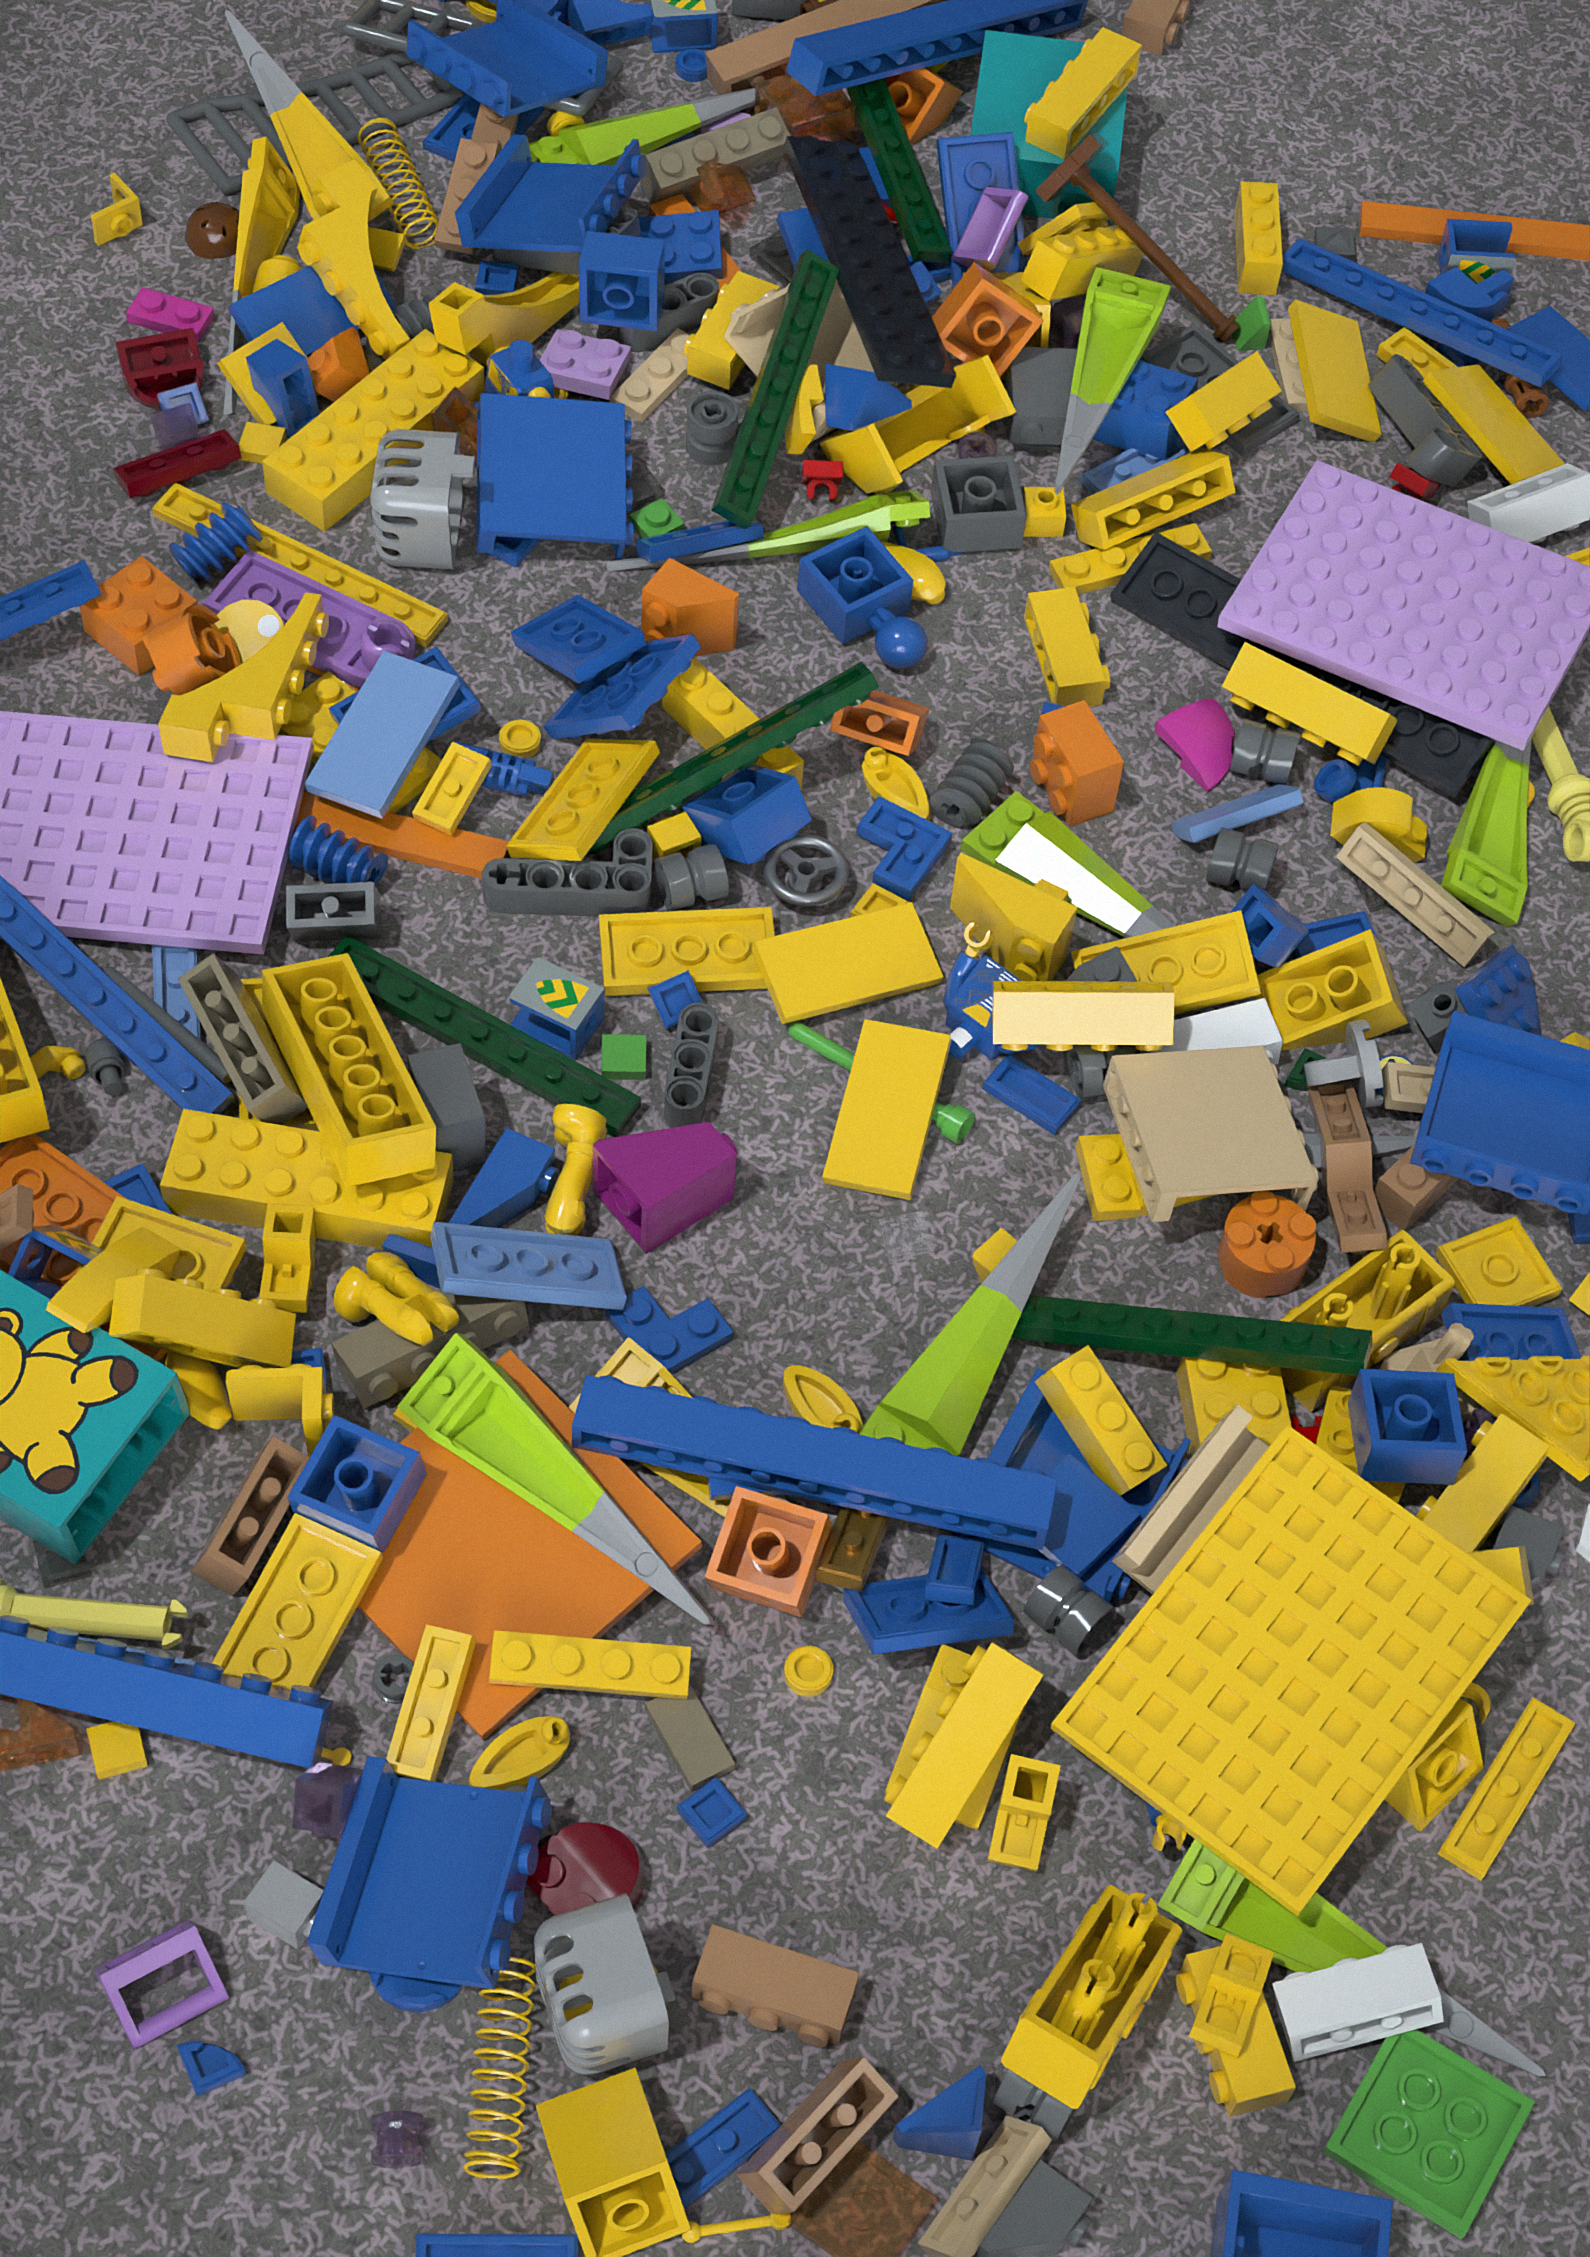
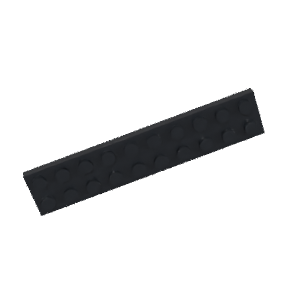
M787 136L783 146L784 153L830 263L839 268L836 280L877 380L952 388L956 373L857 145L845 140L833 142L818 140L812 136Z
M1155 531L1111 592V602L1228 669H1231L1244 642L1391 714L1398 721L1380 755L1456 798L1495 742V739L1217 627L1219 615L1238 587L1241 579Z

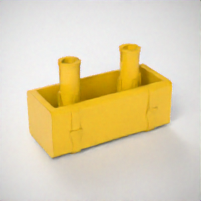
M1400 1230L1387 1240V1249L1371 1250L1368 1255L1301 1305L1295 1306L1288 1311L1285 1317L1279 1321L1372 1330L1373 1345L1366 1368L1369 1369L1372 1365L1384 1360L1397 1346L1413 1334L1417 1335L1431 1320L1441 1314L1455 1286V1281L1406 1231ZM1280 1367L1283 1385L1309 1412H1312L1327 1400L1330 1388L1333 1386L1345 1387L1358 1376Z
M1108 1885L1104 1889L1097 1902L1091 1905L1085 1914L1081 1924L1074 1933L1073 1939L1041 1988L1037 1989L1029 2000L1027 2007L1019 2017L1016 2029L1001 2058L1003 2066L1070 2108L1078 2109L1089 2090L1093 2089L1099 2081L1121 2038L1127 2039L1145 2007L1143 2003L1149 1999L1182 1934V1928L1178 1924L1157 1912V1904L1151 1897L1146 1905L1141 1903L1146 1895L1144 1893L1134 1892L1128 1895L1112 1885Z

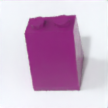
M709 1121L599 1140L593 1144L592 1191L645 1254L734 1199L737 1148L727 1134H720Z

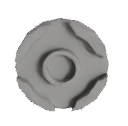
M1366 1019L1347 1022L1345 1030L1347 1055L1304 1063L1307 1086L1352 1079L1358 1101L1363 1109L1383 1104V1097L1375 1094L1376 1088L1383 1087V1078L1375 1039L1365 1040L1363 1032L1370 1031L1371 1028Z

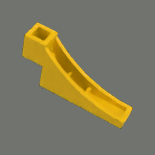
M353 159L317 177L311 200L315 210L321 217L303 226L297 249L304 263L312 266L322 279L326 291L330 295L335 296L345 308L349 320L354 325H358L367 336L373 351L381 355L386 361L407 344L410 338L394 317L383 296L374 272L370 254L368 214L372 209L378 187L359 163Z
M553 272L530 286L498 295H483L454 282L428 303L436 342L466 355L468 353L471 359L487 366V359L496 349L502 346H510L516 340H525L532 343L580 303L579 275Z
M305 592L295 612L282 629L262 649L244 663L220 678L183 695H171L158 723L163 753L165 755L213 762L219 747L226 745L229 733L268 740L276 739L282 724L286 725L290 719L291 703L294 696L300 695L302 692L304 673L307 666H313L315 662L317 643L320 637L324 638L328 631L329 615L323 611L321 594Z

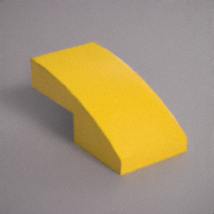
M809 365L803 375L785 428L787 454L802 455L816 435L812 411L824 400L817 365Z
M1225 1933L1189 2037L1238 2057L1275 1952Z

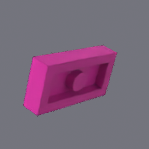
M141 287L126 312L128 323L162 333L193 328L197 343L200 342L215 317L214 307Z

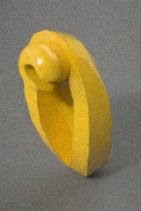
M880 541L914 580L911 599L926 601L931 605L938 604L944 599L946 582L941 570L933 560L913 549Z
M881 747L868 749L862 763V774L868 791L876 800L880 796L930 821L931 807L929 798L921 779L913 768L903 759L886 752Z
M168 1351L165 1362L166 1367L177 1373L190 1415L203 1425L213 1429H222L232 1418L224 1383L216 1367L209 1360Z
M791 1365L784 1370L783 1389L785 1397L796 1417L806 1419L813 1425L831 1429L846 1427L857 1433L860 1432L863 1423L858 1409L847 1393L832 1379L814 1369L801 1365Z
M545 1716L525 1720L509 1728L494 1739L478 1757L470 1771L469 1786L504 1790L510 1785L528 1784L530 1776L540 1778L549 1772L566 1752L570 1742L568 1724L561 1717Z

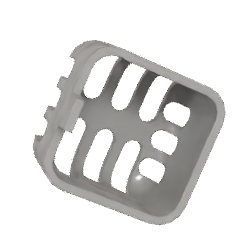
M397 429L389 431L382 436L378 445L370 500L376 552L384 563L397 567L454 570L463 508L462 477L473 478L475 456L461 455L458 432ZM393 441H416L424 444L422 448L400 447L385 449ZM395 458L409 460L407 464L386 467L387 463ZM392 477L411 478L410 480L397 481L387 485ZM394 516L407 517V518L401 519V518H396V517H394ZM383 547L397 550L400 554H389Z
M627 1893L553 1916L543 1922L536 1931L534 1938L536 1978L561 2057L566 2066L581 2076H591L666 2052L668 2050L669 2020L665 2004L674 2001L675 1995L667 1971L655 1974ZM583 1973V1977L579 1982L567 1986L558 1992L556 1991L554 1982ZM593 2002V2007L590 2011L568 2022L566 2021L564 2011Z

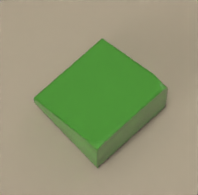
M1256 296L1235 320L1240 325L1233 332L1235 344L1239 351L1262 350L1266 348L1271 321L1262 296Z

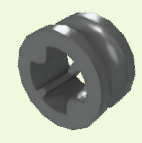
M395 1654L386 1656L378 1662L373 1672L375 1691L379 1698L387 1703H403L414 1666L412 1660L406 1656ZM391 1671L393 1674L399 1675L404 1671L407 1673L404 1674L405 1685L400 1687L394 1683L387 1687L386 1673Z

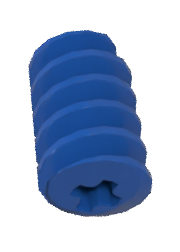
M226 502L221 504L224 518L213 512L208 514L211 528L200 522L195 524L198 538L185 532L182 535L185 548L174 542L169 545L172 556L197 587L195 579L197 575L208 582L212 579L208 570L210 565L221 572L224 570L221 560L223 555L234 562L237 560L234 550L236 545L247 552L250 550L246 537L250 535L260 542L263 540L258 528L237 503V508Z
M308 816L302 820L293 835L289 848V860L294 868L304 869L309 876L319 877L324 884L374 882L377 886L388 865V856L384 852L379 853L372 861L374 856V848L372 846L366 845L359 851L360 841L357 838H350L344 844L345 833L343 831L337 830L330 836L331 826L328 823H321L316 828L317 819L315 816Z

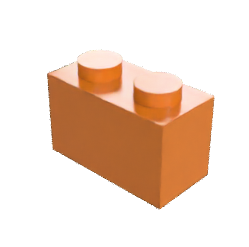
M874 690L870 692V697L863 703L856 706L847 705L834 713L830 731L909 756L920 745L930 708Z

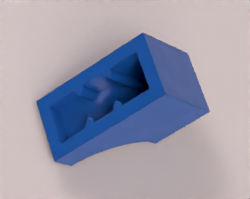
M569 0L567 17L572 29L600 46L650 35L653 13L649 3L630 4L619 0Z
M276 338L246 357L254 390L266 401L279 427L286 429V437L288 439L320 414L307 358Z

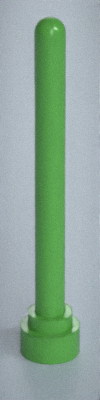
M793 1022L789 1026L788 1033L790 1037L846 1070L851 1071L854 1053L800 1022ZM936 1101L932 1119L936 1121V1127L941 1129L942 1136L959 1144L972 1128L976 1115L960 1104L944 1106Z

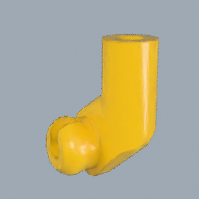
M47 1045L30 1057L37 1079H40L48 1071L62 1072L68 1079H77L86 1069V1064L81 1059V1053L72 1047Z

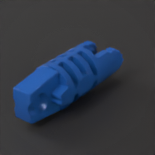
M453 741L490 758L492 766L481 787L484 786L489 789L510 792L511 794L526 797L528 791L545 794L554 782L553 772L535 767L536 761Z

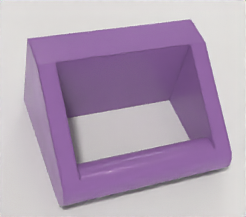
M986 187L976 204L951 259L970 268L973 262L988 272L996 268L1028 200V195L1018 190Z
M189 1920L94 1968L133 2049L229 1999L196 1926ZM192 1951L210 1986L135 2025L118 1989Z

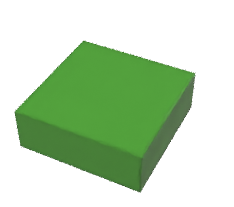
M602 1034L601 1075L609 1080H646V1035Z

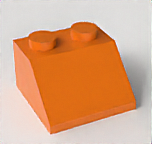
M928 67L884 78L911 146L946 121L963 93L962 90Z
M669 558L642 589L641 630L643 631L645 641L693 634L701 646L694 656L732 651L737 643L739 593Z

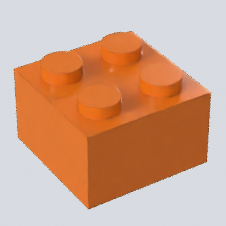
M973 262L932 316V320L947 351L963 362H968L988 354L999 378L1044 321L1035 304L975 262Z
M141 555L98 586L101 592L100 596L89 600L86 604L79 607L84 631L134 673L141 676L154 666L150 652L143 642V634L154 626L198 604V602Z
M1082 700L1040 715L1037 734L1034 735V751L1032 760L1029 762V769L1035 783L1038 785L1043 784L1048 792V799L1053 812L1056 815H1062L1069 827L1114 812L1124 760L1086 701Z
M736 1486L704 1578L713 1590L802 1618L816 1579L817 1565L833 1528L828 1514Z

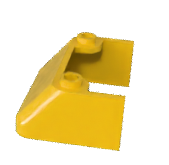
M987 354L953 366L956 378L952 388L914 384L901 392L911 400V409L853 431L839 429L822 439L819 445L827 459L830 461H843V473L866 494L872 492L875 494L888 493L895 489L899 483L903 482L900 473L953 440L963 438L964 442L967 443L986 433L984 425L1010 416L1016 410Z

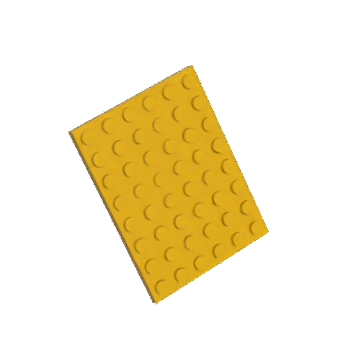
M1286 1425L1051 1723L1050 1729L1298 1917L1532 1600L1289 1425Z

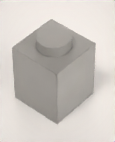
M273 1860L244 1901L247 1919L299 1950L306 1938L309 1937L324 1890Z

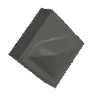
M1316 227L1314 233L1315 245L1354 262L1355 245L1353 229Z

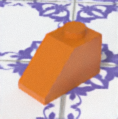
M353 327L332 337L307 358L314 391L332 402L338 400L369 374L358 330Z

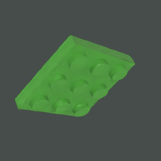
M1415 2029L1385 2038L1322 2154L1462 2240L1470 2228L1535 2101Z

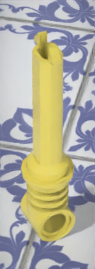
M1548 706L1532 735V742L1552 785L1547 798L1548 808L1552 813L1559 816L1563 826V849L1568 860L1572 862H1590V778L1578 773Z
M0 1578V1616L9 1615L27 1619L30 1621L29 1628L48 1631L49 1627H61L74 1630L79 1634L162 1641L163 1649H170L183 1640L181 1634L170 1633L172 1616L188 1617L187 1609L177 1600L172 1599L170 1607L20 1594L12 1585H7L6 1581Z

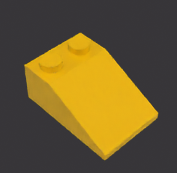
M960 853L956 862L950 909L966 927L972 922L978 923L977 931L973 936L979 943L984 940L989 929L992 931L994 941L986 951L998 964L1021 981H1052L1068 956L1078 907L964 853Z
M1371 929L1285 963L1280 968L1275 967L1257 975L1261 994L1256 995L1255 998L1256 1000L1265 998L1283 1040L1281 1051L1346 1043V1024L1351 1021L1366 1019L1369 1022L1370 1031L1363 1032L1365 1040L1409 1024L1387 954Z
M944 1644L941 1645L924 1685L885 1794L889 1792L899 1774L906 1779L910 1777L918 1764L917 1761L910 1757L925 1731L933 1736L937 1733L945 1719L936 1713L952 1688L961 1693L971 1676L965 1673L963 1669L972 1655ZM1028 1701L967 1799L955 1822L975 1830L979 1829Z

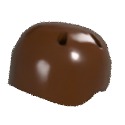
M221 202L205 203L195 209L188 218L185 232V241L190 250L195 255L207 259L226 258L235 255L240 211L231 205Z

